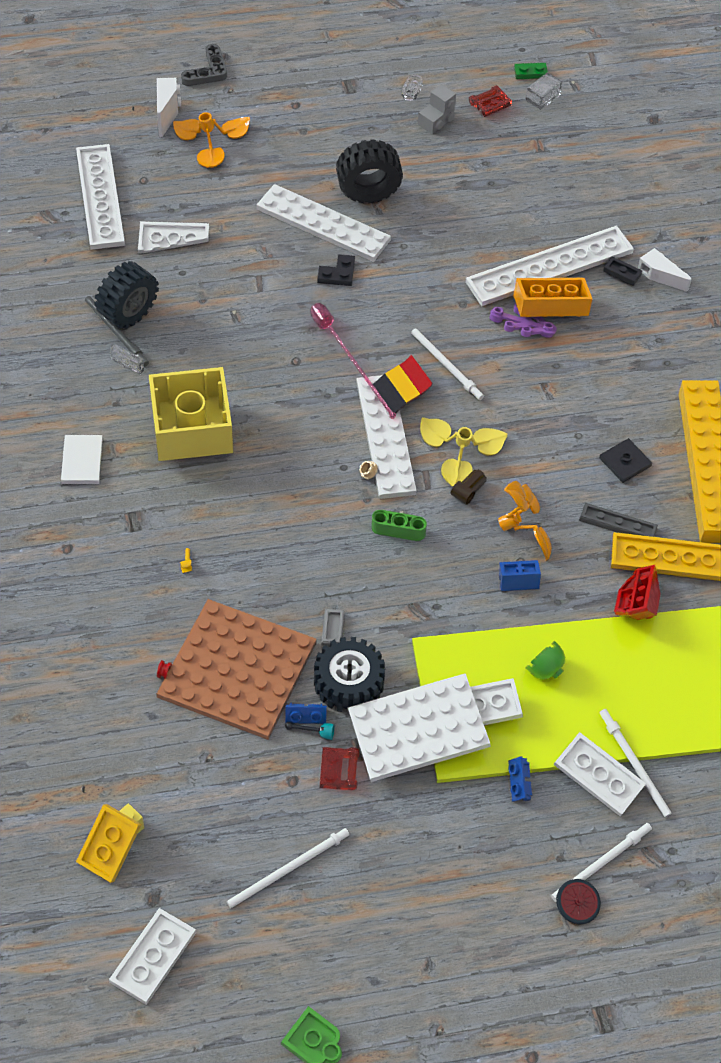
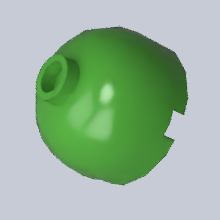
M556 641L551 643L553 645L552 648L551 646L546 647L531 661L534 664L532 667L530 665L525 667L534 677L547 680L553 676L556 679L564 671L562 667L565 664L566 657Z

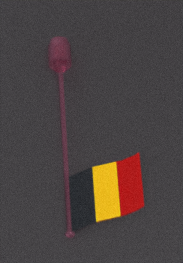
M316 303L311 307L310 312L313 320L320 329L329 328L388 411L391 419H394L396 413L406 404L430 389L433 383L412 355L372 384L331 327L334 317L327 307L321 303Z

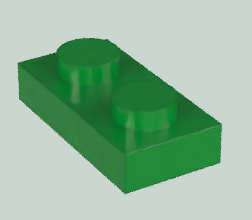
M546 63L514 64L516 80L548 78Z

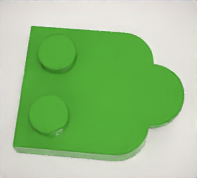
M309 1006L281 1041L282 1046L305 1063H338L342 1056V1050L338 1045L340 1039L339 1030Z

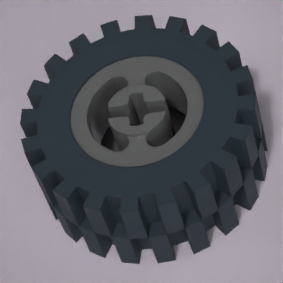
M128 261V263L123 262L121 267L119 265L114 267L115 271H110L108 278L102 280L103 285L98 287L97 291H99V294H95V299L97 300L94 302V305L97 307L95 308L96 311L120 329H126L129 325L134 326L136 321L140 322L142 316H146L149 313L147 311L149 307H153L154 304L152 302L157 299L155 293L159 292L157 279L132 261Z

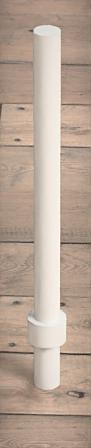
M416 328L412 330L411 334L464 385L465 390L472 393L478 400L484 398V394L476 388V384L472 380H468Z
M607 709L601 710L599 714L607 725L606 729L610 735L613 734L640 779L646 783L645 787L663 816L668 817L672 814L620 732L621 728L617 721L612 719Z
M646 823L637 831L630 832L626 835L625 840L573 879L586 880L631 845L635 846L644 835L652 830L650 824ZM558 890L551 895L555 902Z

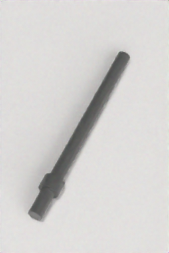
M87 296L85 298L87 304L130 351V355L137 359L143 367H146L149 361L142 355L143 352L137 346H134L118 327L99 314L95 309L97 308L94 305L95 301L91 296Z

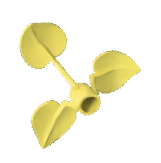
M422 417L420 423L422 438L432 447H440L444 441L449 442L456 437V443L460 446L458 461L456 459H448L441 467L443 478L452 487L458 481L462 482L473 471L469 462L461 461L464 447L469 446L472 441L474 446L478 445L480 453L492 456L501 450L507 438V433L490 428L479 429L473 435L471 429L467 427L460 428L458 432H455L450 437V425L443 420Z

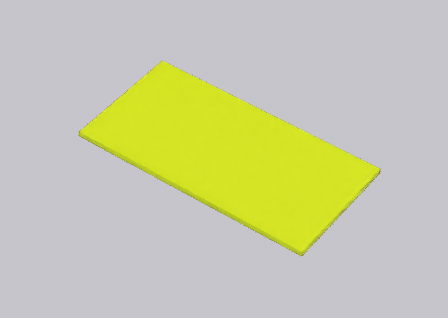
M721 606L659 612L657 616L650 619L636 620L620 616L412 638L420 686L464 673L467 676L470 687L514 678L523 713V718L484 725L491 747L434 763L437 783L510 775L508 760L520 756L527 758V762L530 763V773L560 770L554 763L579 732L619 763L630 762L613 734L610 735L606 729L607 725L599 714L603 709H607L612 719L617 721L621 728L620 732L639 761L721 752ZM556 641L566 657L565 664L562 667L564 671L556 679L553 676L547 680L534 677L525 667L527 665L532 667L534 664L531 661L546 647L551 646L552 648L553 645L551 643Z

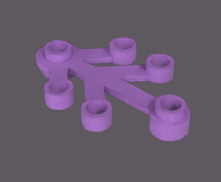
M515 304L513 311L520 316L517 305ZM494 307L490 312L489 318L491 321L499 323L503 319L509 320L505 322L504 330L513 332L514 330L521 329V335L524 337L540 334L543 337L551 338L557 330L553 323L546 322L542 316L531 318L517 317L504 313L501 307Z

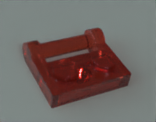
M497 85L486 92L469 97V103L472 106L474 105L484 117L505 109L512 104V100Z
M323 747L320 788L357 789L356 768L360 750L355 747L348 749ZM343 758H349L347 780H341Z

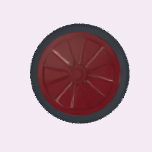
M572 879L565 882L558 890L556 897L557 908L567 921L581 925L587 924L596 918L600 911L601 900L598 891L591 883L582 879Z

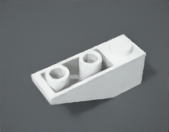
M655 248L640 257L638 269L642 270V274L648 279L683 291L689 290L692 278Z

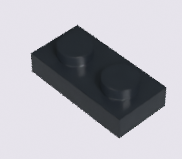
M613 256L603 269V272L632 286L635 285L642 275V270Z

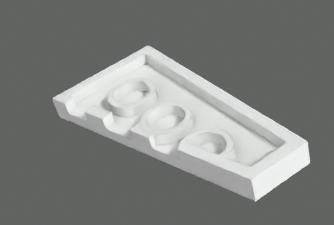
M140 221L138 254L208 242L209 224Z

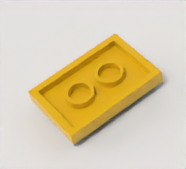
M103 804L76 862L108 882H115L142 824L110 805Z

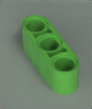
M376 510L372 514L371 529L375 534L413 541H421L426 536L427 522L423 517L386 510Z

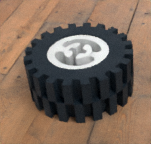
M341 637L339 643L334 639L330 641V647L325 645L322 647V653L318 652L314 663V686L316 694H320V700L323 703L327 700V707L332 709L335 705L338 712H343V708L348 709V707L380 698V693L384 689L385 662L380 651L375 652L376 647L372 643L368 647L367 640L361 639L359 643L356 642V637H351V641H346V637ZM348 664H352L351 681H347Z

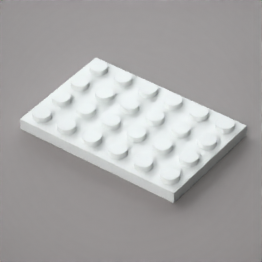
M465 673L348 707L371 782L491 747Z

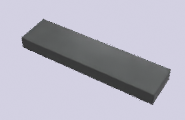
M585 503L579 521L617 533L655 537L658 527L657 524Z

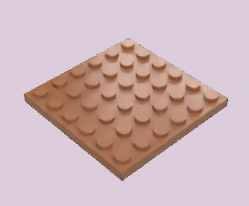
M208 599L169 669L167 679H164L156 693L157 698L268 740L316 645V638Z

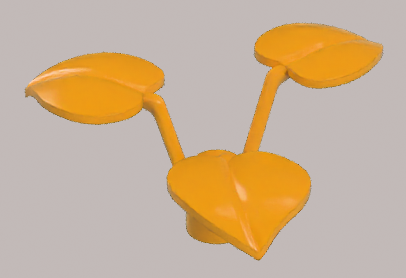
M204 112L199 115V120L173 121L176 135L182 140H193L196 138L197 133H201V129L207 133L210 149L200 151L197 155V161L203 167L213 168L220 165L225 157L222 148L212 147L209 132L213 131L214 125L223 135L227 134L229 138L237 139L247 133L250 117L233 119L225 122L220 127L216 120L212 119L210 113Z
M513 481L506 486L504 491L511 495L518 507L510 513L499 517V525L503 531L512 528L515 531L519 529H533L534 535L544 553L545 561H547L550 557L552 546L545 530L542 527L538 528L537 525L519 526V523L522 522L520 516L522 512L530 508L533 514L539 513L540 505L538 499L527 484L521 486L518 481Z

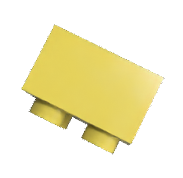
M223 367L149 375L158 461L233 453L232 422Z

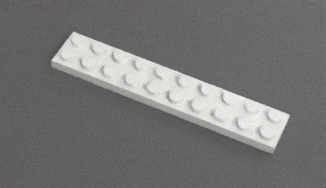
M614 226L466 278V284L480 305L484 306L513 296L516 278H564L604 264L612 256L618 259L632 254L634 248L620 229Z

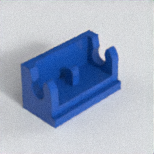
M538 560L499 562L501 591L540 588L541 572Z

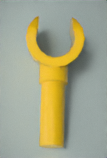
M189 548L185 549V561L180 562L182 573L192 571Z

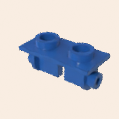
M290 703V705H286L285 723L324 724L326 723L327 705L320 703L304 706V704Z
M523 756L508 760L512 802L521 799L523 801L531 800V796H533L531 781H525V778H530V763Z

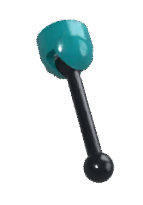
M287 722L285 728L287 730L293 728L319 732L322 738L333 740L335 724L324 723L320 728L294 725L291 722Z

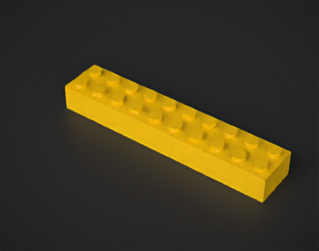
M682 380L679 390V401L699 539L702 543H721V395L718 380Z

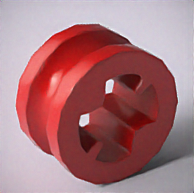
M161 660L157 670V678L164 677V679H167V673L172 666L171 662L166 664L165 661Z

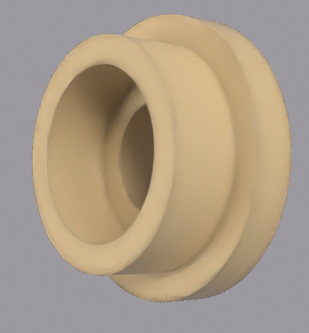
M365 461L360 466L361 476L365 479L373 478L378 470L377 464L373 461Z

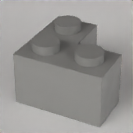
M442 84L431 91L430 104L419 112L418 125L433 134L445 124L451 122L455 116L456 93Z

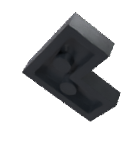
M338 254L336 267L319 266L317 283L352 286L355 256Z

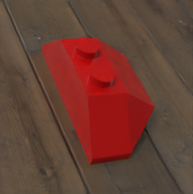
M655 565L636 569L633 572V576L627 579L618 590L614 609L615 615L636 620L650 619L657 616L661 593Z

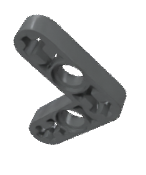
M217 44L206 46V57L209 67L182 72V84L193 86L223 81L227 78V68L220 47ZM207 74L208 76L202 77L200 75Z

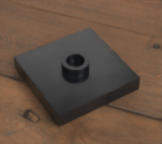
M629 438L603 452L599 457L622 483L652 466V462Z

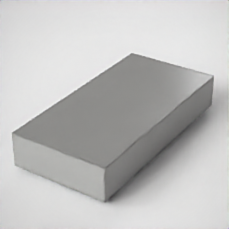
M325 609L321 646L327 645L330 647V641L334 639L337 643L340 642L343 633L345 610Z

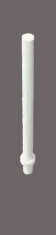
M344 828L336 834L332 833L327 840L226 901L230 908L235 907L333 845H339L341 840L349 836L348 830Z

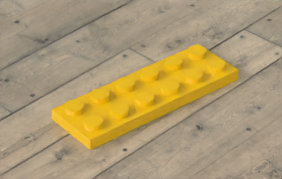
M613 532L611 568L635 571L638 568L655 565L657 574L721 581V545Z

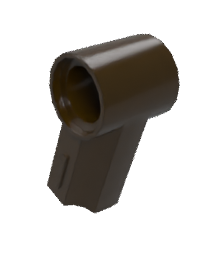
M473 470L462 482L458 481L453 486L451 495L468 505L474 498L475 493L486 482L487 477L481 470Z

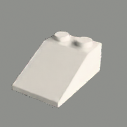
M157 78L159 137H163L178 115V107H181V97H178L180 94V84H177L176 78Z

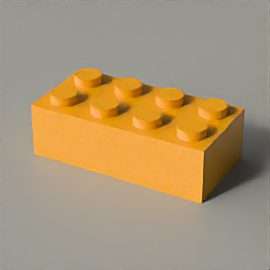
M516 278L513 294L520 317L589 316L593 300L585 278Z

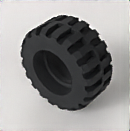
M370 139V141L362 140L361 143L357 144L356 142L352 144V147H347L344 153H341L336 163L340 189L347 198L355 202L358 201L363 204L364 202H368V204L374 201L380 202L383 198H389L391 193L394 194L397 191V187L399 188L402 183L403 172L399 155L393 146L381 140L379 142L375 139ZM379 169L371 174H361L366 170Z

